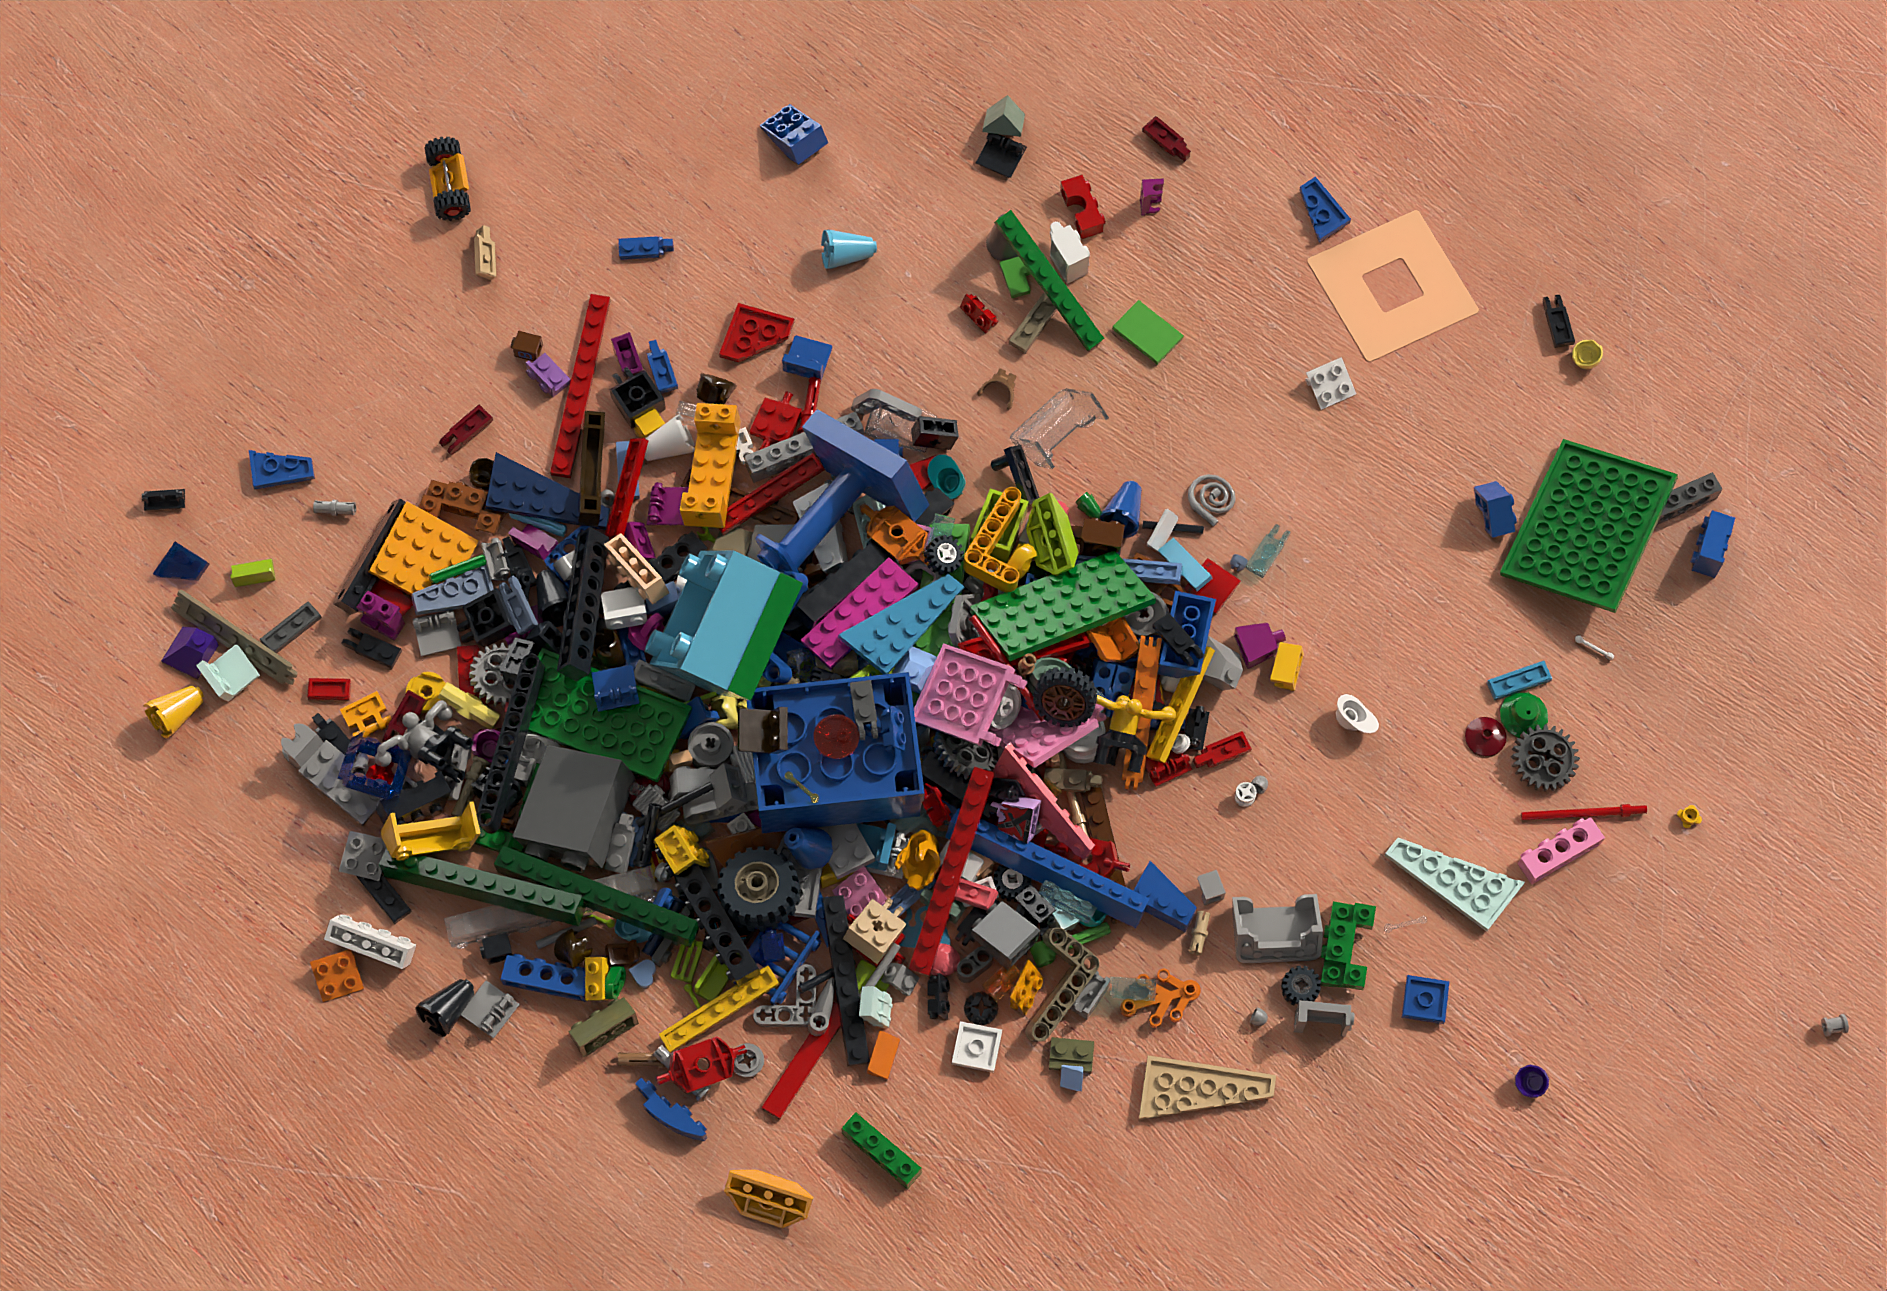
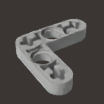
M870 389L854 398L851 410L856 411L858 414L867 415L878 408H882L912 422H916L917 418L922 414L920 408L878 389Z
M805 964L797 970L796 1006L763 1005L757 1007L754 1010L753 1017L754 1022L758 1026L808 1027L810 1017H808V1021H804L803 1017L800 1016L804 1015V1006H808V1015L811 1016L816 1004V986L808 990L812 993V998L808 1001L800 998L801 993L798 990V986L804 983V976L800 975L804 974L805 970H808L809 974H813L808 977V980L816 977V971L813 966ZM764 1011L767 1016H772V1011H775V1021H772V1017H765V1021H761L757 1015H761V1012ZM782 1011L789 1012L791 1015L790 1019L785 1022L779 1020V1013Z

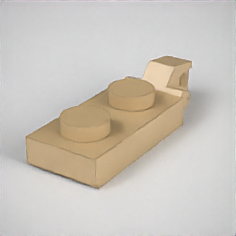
M483 225L476 229L474 238L475 272L477 276L492 280L496 278L495 242L490 239V227Z

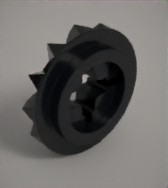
M983 991L973 993L966 999L964 1005L966 1017L976 1025L991 1023L998 1014L997 1000L991 993ZM981 1000H983V1005L987 1007V1009L983 1010L982 1016H980L979 1009L975 1008V1006H979Z

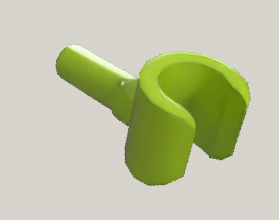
M702 527L703 531L706 532L704 534H700L697 531L700 540H709L715 544L716 539L710 534L708 527Z

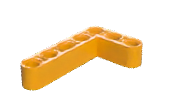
M1008 487L1004 490L967 549L963 562V569L966 573L1003 592H1012L1017 588L1019 572L1015 568L991 557L990 554L1019 509L1021 492L1015 487ZM970 560H974V561H976L977 563H971V562H969V561H970Z

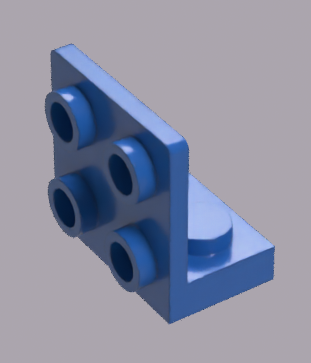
M797 335L794 336L789 354H784L782 360L783 371L806 378L817 377L822 381L833 349L832 345Z

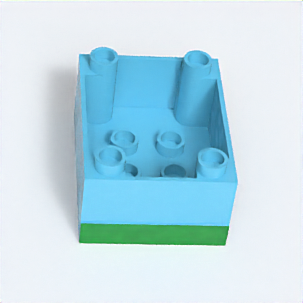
M734 550L700 551L698 557L688 554L679 572V576L687 579L667 626L664 632L655 629L647 642L645 652L653 655L649 664L696 684V686L709 692L751 701L803 583Z

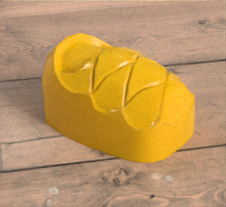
M1028 543L1018 544L1006 563L1019 572V580L1028 572L1031 561L1037 556L1036 550Z

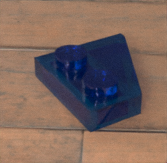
M175 541L153 574L160 578L199 581L210 563Z

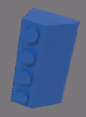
M1175 591L1170 614L1192 638L1195 644L1198 645L1203 654H1205L1216 599ZM1164 642L1158 675L1177 679L1199 675L1203 658L1198 659L1188 650L1187 653L1192 657L1194 664L1191 667L1187 666Z

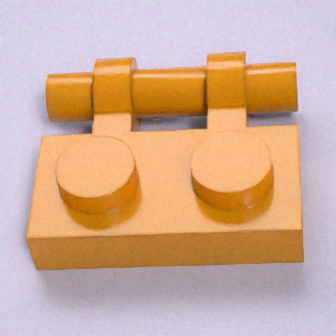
M378 691L340 709L349 729L356 726L359 728L358 731L352 733L355 741L361 738L365 739L370 736L369 734L379 729H386V726L392 719L390 715L384 718L381 717L380 714L386 712L387 709ZM375 718L376 722L365 727L364 722Z

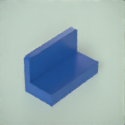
M695 697L687 703L693 709L679 739H689L691 732L703 723L716 722L720 719L718 712L707 711L701 698Z

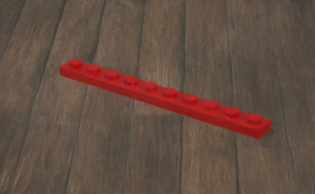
M590 295L551 466V476L571 479L584 414L588 404L611 302L609 296Z
M974 766L909 970L930 976L995 776L994 772Z

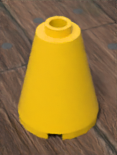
M191 685L150 700L143 707L148 708L145 710V714L155 730L160 728L164 732L161 736L167 739L203 703L204 694L199 687L195 688Z

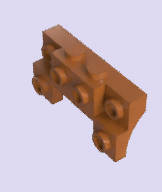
M431 480L426 495L423 494L419 505L420 509L437 518L443 508L446 512L476 519L475 530L492 533L493 536L496 535L501 521L506 516L505 512L485 509L488 492L485 489L468 487L462 482L453 483L449 481V484Z

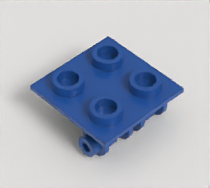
M633 665L592 673L595 690L594 698L597 703L598 712L639 704Z

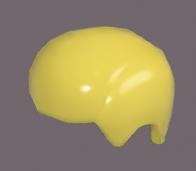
M1582 340L1572 350L1574 363L1582 369H1592L1598 366L1603 357L1602 346L1594 340Z

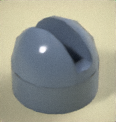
M1234 554L1231 558L1230 566L1232 569L1236 567V571L1239 572L1244 570L1248 560L1241 555Z

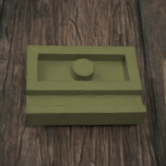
M1052 1037L1049 1070L1061 1071L1062 1065L1082 1066L1083 1073L1092 1074L1094 1041Z

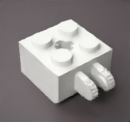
M1058 221L1051 223L1050 258L1066 284L1088 274L1090 252L1080 242L1079 233L1073 230L1070 225L1063 228Z

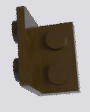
M778 707L772 711L744 708L738 710V751L779 754L788 750V707Z

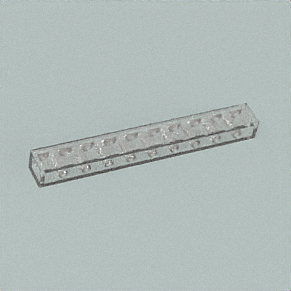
M652 866L593 880L645 901L654 899L658 894ZM496 905L444 918L449 943L452 948L456 947L457 949L465 948L468 944L474 942L482 943V939L506 932L508 936L510 933L517 931L524 933L530 931L533 927L539 926L543 928L550 926L552 922H556L555 920ZM586 907L583 917L590 916L595 911Z

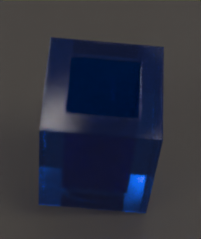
M776 930L763 932L764 935L758 938L761 964L782 962L785 959L783 933L776 934Z

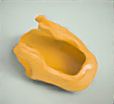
M920 830L910 837L907 846L898 853L894 866L897 870L902 867V872L905 878L908 879L907 884L909 887L920 891L935 879V874L941 865L938 854V840L931 832Z

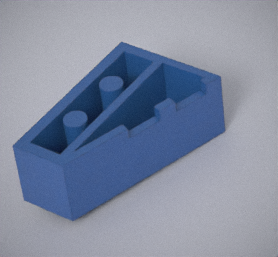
M1714 510L1711 511L1709 516L1704 517L1701 525L1704 531L1703 534L1699 533L1696 545L1699 546L1698 551L1693 552L1690 560L1693 563L1691 571L1712 578L1716 577L1725 560L1723 556L1728 548L1727 543L1732 533L1735 517Z

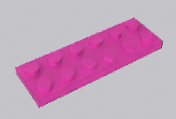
M886 559L801 639V643L831 670L852 650L838 638V635L909 596L919 587L918 583L892 559Z

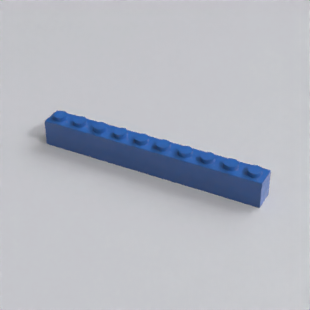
M958 808L950 821L945 837L951 840L960 808ZM980 819L971 847L972 851L1137 928L1150 898L1030 841L1026 844L999 830L996 825Z

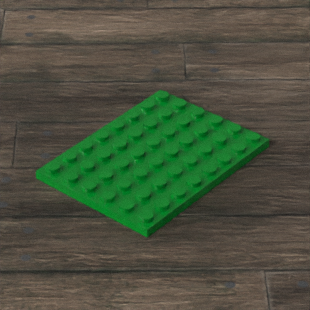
M1563 439L1500 570V576L1616 613L1675 486L1678 474Z

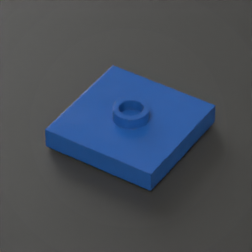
M1407 975L1401 1018L1444 1024L1450 981Z

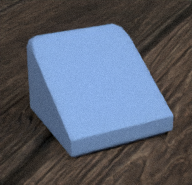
M1062 1065L1060 1087L1082 1092L1083 1067Z

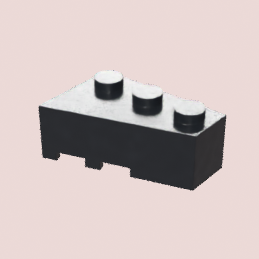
M441 771L434 773L435 778L425 783L423 780L416 782L418 786L411 790L405 791V789H402L381 799L376 811L383 825L390 813H395L397 825L411 822L416 823L422 821L427 816L441 814L451 794V790Z

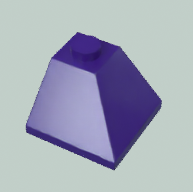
M182 627L161 661L198 680L201 672L196 665L202 660L208 663L219 645L214 636L198 628Z

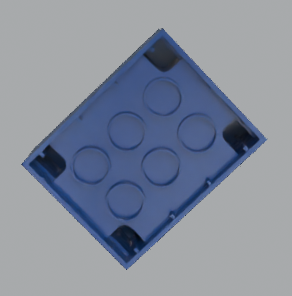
M909 672L756 688L751 701L746 700L747 709L772 711L778 707H788V750L779 754L752 752L762 833L788 831L792 828H817L920 817L921 802L924 801L925 793ZM871 680L877 716L878 738L873 739L871 725L866 724L863 725L865 740H859L849 684L851 682ZM889 706L901 710L904 717V722L902 723L903 732L906 736L904 752L895 748V752L888 753L884 748L883 734L890 732V729L882 730L881 714H883V710L889 709Z

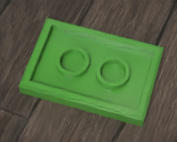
M1140 300L1112 328L1157 365L1184 337L1183 334Z

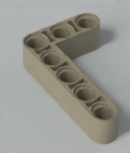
M1062 928L1047 929L1043 934V942L1071 967L1027 1025L1025 1034L1030 1041H1045L1051 1035L1099 968V959ZM1054 932L1058 935L1056 943L1052 941V934ZM1070 945L1074 948L1073 956L1068 954V947ZM1086 958L1090 961V968L1088 970L1084 967ZM1074 975L1078 978L1076 986L1071 982ZM1062 992L1066 996L1064 1003H1061L1059 1000V995ZM1049 1009L1053 1012V1018L1051 1021L1047 1018V1012ZM1037 1026L1041 1029L1039 1037H1036L1034 1034Z

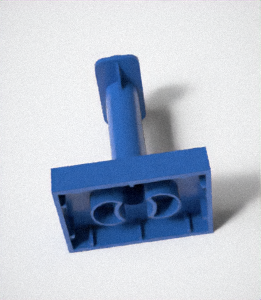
M817 409L802 428L826 472L836 478L780 543L773 542L761 534L755 537L756 542L761 548L757 558L762 564L783 574L787 571L799 573L797 570L862 493L886 507L896 506L914 522L927 509L929 503L906 459Z

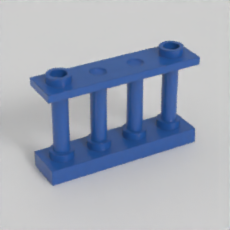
M780 922L778 923V928L772 930V927H768L765 932H760L748 949L756 965L759 964L763 967L768 965L774 974L784 979L778 989L773 988L767 992L772 997L770 1000L771 1005L783 1003L787 996L786 990L797 975V970L805 963L811 952H815L819 948L822 941L820 940V932L817 930L810 937L789 923L783 924ZM776 929H782L807 944L802 953L798 954L776 941L774 936H772ZM760 943L762 951L765 946L767 948L770 946L795 961L791 970L787 972L766 958H761Z

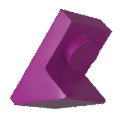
M628 332L611 338L614 354L617 356L623 375V369L628 367L632 374L643 370L631 333Z

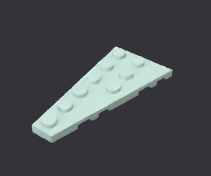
M1397 838L1384 855L1485 931L1490 929L1525 883L1521 880L1508 878L1507 875L1501 873L1497 874L1488 871L1484 867L1467 861L1445 856L1441 852L1425 849L1421 845L1401 838Z

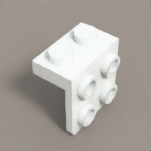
M630 587L607 591L601 594L604 617L608 629L614 630L646 623L645 604L637 591V587L635 589Z

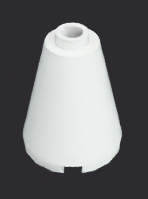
M680 414L645 438L649 440L644 457L647 461L688 454L695 451L693 447L695 444L687 425H682L681 421H683V418Z

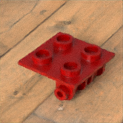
M1172 750L1165 763L1151 760L1148 757L1145 760V769L1155 787L1193 770L1189 763L1190 758L1188 754H1176Z

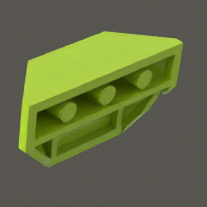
M1048 493L1033 501V508L1028 518L1026 531L1030 545L1034 547L1037 556L1034 557L1036 566L1057 576L1074 568L1079 552L1068 515L1053 494Z

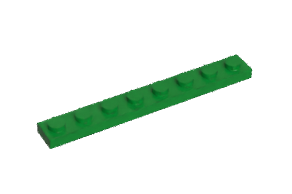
M1012 210L994 222L1085 349L1089 351L1105 339Z

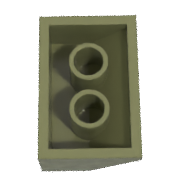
M623 997L620 1000L619 998L612 1000L604 1010L593 1012L588 1020L575 1023L568 1032L582 1056L586 1057L639 1023L636 1012Z

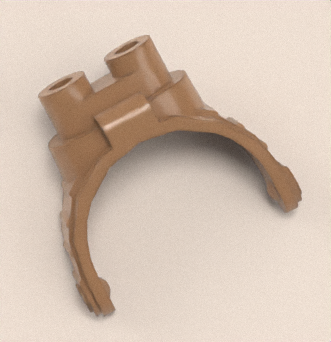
M999 368L997 374H994L992 379L982 385L977 395L981 396L984 388L991 383H1004L1010 390V401L1007 405L1009 410L1012 408L1014 401V381L1017 376L1012 373L1007 375L1005 370Z

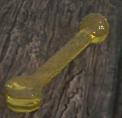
M788 771L785 773V778L791 780L810 796L811 802L817 803L819 801V795L810 792L793 777L792 772Z

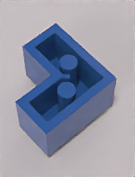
M1497 481L1475 486L1476 506L1483 512L1485 531L1492 538L1515 532L1514 524L1517 523V519L1512 510L1514 505L1512 494H1509L1505 487H1502Z

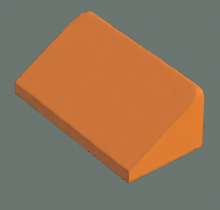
M879 1031L867 1074L888 1080L900 1043L899 1038L884 1031Z

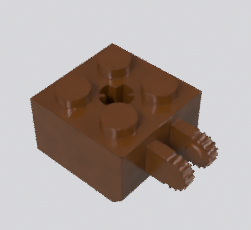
M1084 518L1083 527L1071 526L1075 542L1080 544L1079 553L1081 555L1098 557L1113 550L1120 555L1125 525L1117 521L1104 522L1097 518Z

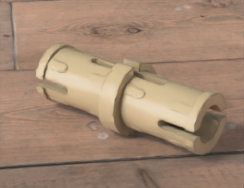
M1197 911L1195 927L1191 931L1193 935L1189 949L1191 954H1194L1196 950L1195 955H1202L1204 940L1208 936L1206 931L1210 917L1208 912H1205L1203 917L1204 911Z

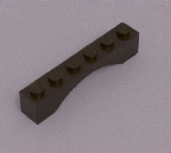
M585 411L578 510L579 526L598 527L605 412Z

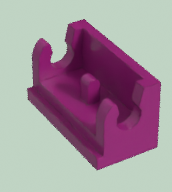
M1164 178L1142 179L1140 192L1141 216L1160 211L1159 207L1153 208L1151 204L1162 202Z

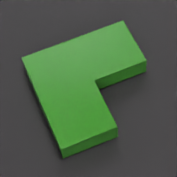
M1015 257L1001 261L999 265L1011 298L1030 294L1031 290L1026 276L1032 274L1021 259Z

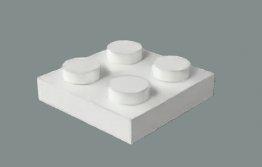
M960 1021L952 1065L994 1073L1002 1030Z

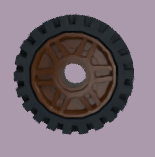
M1058 667L1053 668L1052 671L1050 669L1047 670L1045 674L1041 675L1035 687L1033 704H1035L1036 711L1039 710L1038 714L1041 717L1045 715V721L1048 722L1051 719L1052 724L1055 726L1057 722L1060 723V727H1065V724H1068V727H1073L1074 723L1076 726H1080L1082 722L1085 723L1088 718L1090 719L1095 709L1097 689L1094 687L1093 681H1089L1087 675L1082 677L1083 672L1081 671L1074 673L1075 669L1071 667L1069 671L1066 670V667H1061L1060 671Z

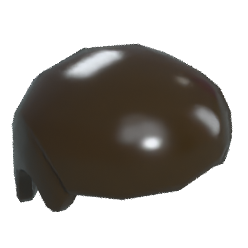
M478 458L473 461L469 471V479L474 487L485 490L489 489L494 464L493 460Z

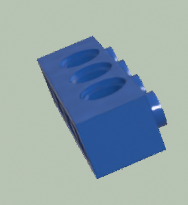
M520 954L506 956L501 975L503 985L586 1002L585 968H568L566 964L559 962L549 964L540 958L529 960ZM526 968L532 970L528 976L521 975L522 970ZM545 973L552 974L549 980L541 979ZM566 977L573 978L572 983L568 985L563 984L562 981Z

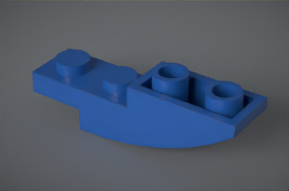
M640 1078L635 1083L637 1090L647 1099L643 1104L644 1110L660 1124L691 1139L700 1141L707 1139L706 1127L699 1120L695 1122L690 1117L692 1113L685 1105L681 1107L676 1103L670 1108L671 1103L664 1096L659 1097L655 1093L657 1089L649 1080L645 1082Z

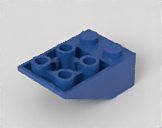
M791 104L783 107L778 113L760 125V128L781 151L798 165L828 144L822 126Z

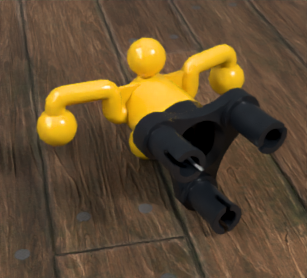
M1097 695L1096 704L1114 711L1109 731L1101 736H1097L1096 744L1098 745L1093 762L1115 766L1118 750L1122 747L1130 749L1132 752L1127 770L1140 773L1143 757L1147 754L1148 748L1136 736L1139 718L1160 719L1165 723H1170L1176 718L1175 710L1167 706L1161 711H1149L1142 709V704L1139 700H1130L1125 695L1119 696L1115 702Z

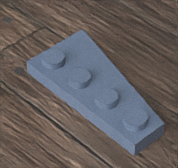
M484 565L473 571H467L458 577L449 578L441 584H434L412 593L411 599L416 615L461 609L465 604L494 590L487 565Z

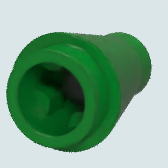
M1088 492L1084 493L1075 502L1078 505L1077 508L1090 518L1100 519L1102 511L1094 496Z

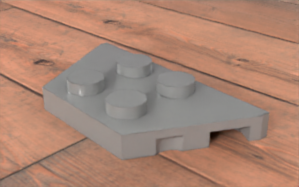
M983 594L955 595V601L952 604L951 622L948 624V634L953 647L958 648V643L975 637L973 634L974 626L969 621L973 616L970 612V606L981 602Z

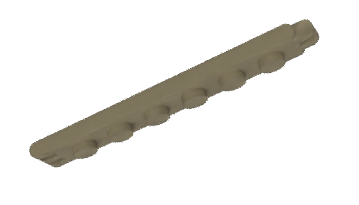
M178 591L177 596L179 597L175 598V603L171 607L173 611L204 632L214 636L216 640L229 649L234 645H238L253 665L282 684L286 682L293 685L294 678L297 677L298 673L292 669L293 665L185 591Z

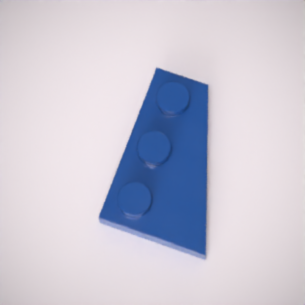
M1316 176L1300 186L1299 191L1319 243L1351 222V218Z
M249 450L254 489L315 479L313 461L310 457L281 456L269 452L265 454Z

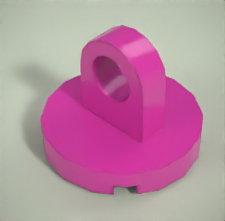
M655 613L651 617L647 616L645 624L628 627L629 640L634 646L645 651L652 632L655 629L663 632L665 628L662 624L664 618L659 613Z

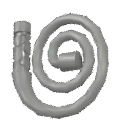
M1207 474L1199 476L1192 482L1188 489V500L1194 512L1198 513L1214 527L1218 520L1200 506L1194 497L1196 485L1202 480L1214 479L1228 488L1231 494V501L1227 507L1218 509L1207 504L1204 493L1210 487H1217L1210 493L1209 501L1215 506H1222L1227 502L1229 496L1226 488L1217 482H1210L1202 487L1199 496L1201 504L1211 512L1223 513L1229 511L1234 506L1236 499L1233 488L1225 479L1217 475ZM1222 491L1224 495L1223 500L1220 502L1215 501L1214 499H1216Z

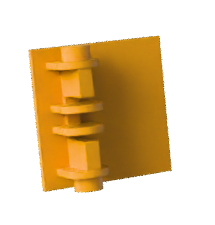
M1027 960L1010 996V1007L1018 1010L1019 1007L1024 1015L1033 1006L1036 993L1042 987L1044 979L1030 960Z

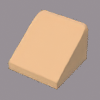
M689 750L670 755L669 772H673L681 766H691L693 758Z

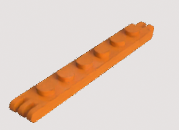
M1141 636L1132 699L1139 700L1142 704V709L1152 711L1162 638H1157L1156 646H1153V637H1149L1148 645L1144 644L1145 636ZM1140 717L1136 736L1147 747L1151 719ZM1125 749L1122 780H1125V789H1129L1130 781H1133V790H1137L1138 782H1143L1146 755L1143 757L1141 772H1132L1127 770L1132 752L1130 749Z

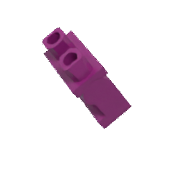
M370 591L365 593L357 606V609L363 614L360 619L362 624L375 631L378 630L379 633L395 641L405 625L398 606Z

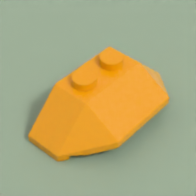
M730 1170L724 1189L725 1194L729 1196L741 1215L780 1228H785L807 1219L813 1197L798 1183L759 1170Z

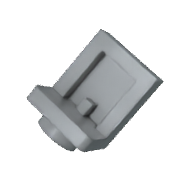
M890 963L881 978L882 982L891 984L906 996L911 995L919 980V977L907 967L897 963Z

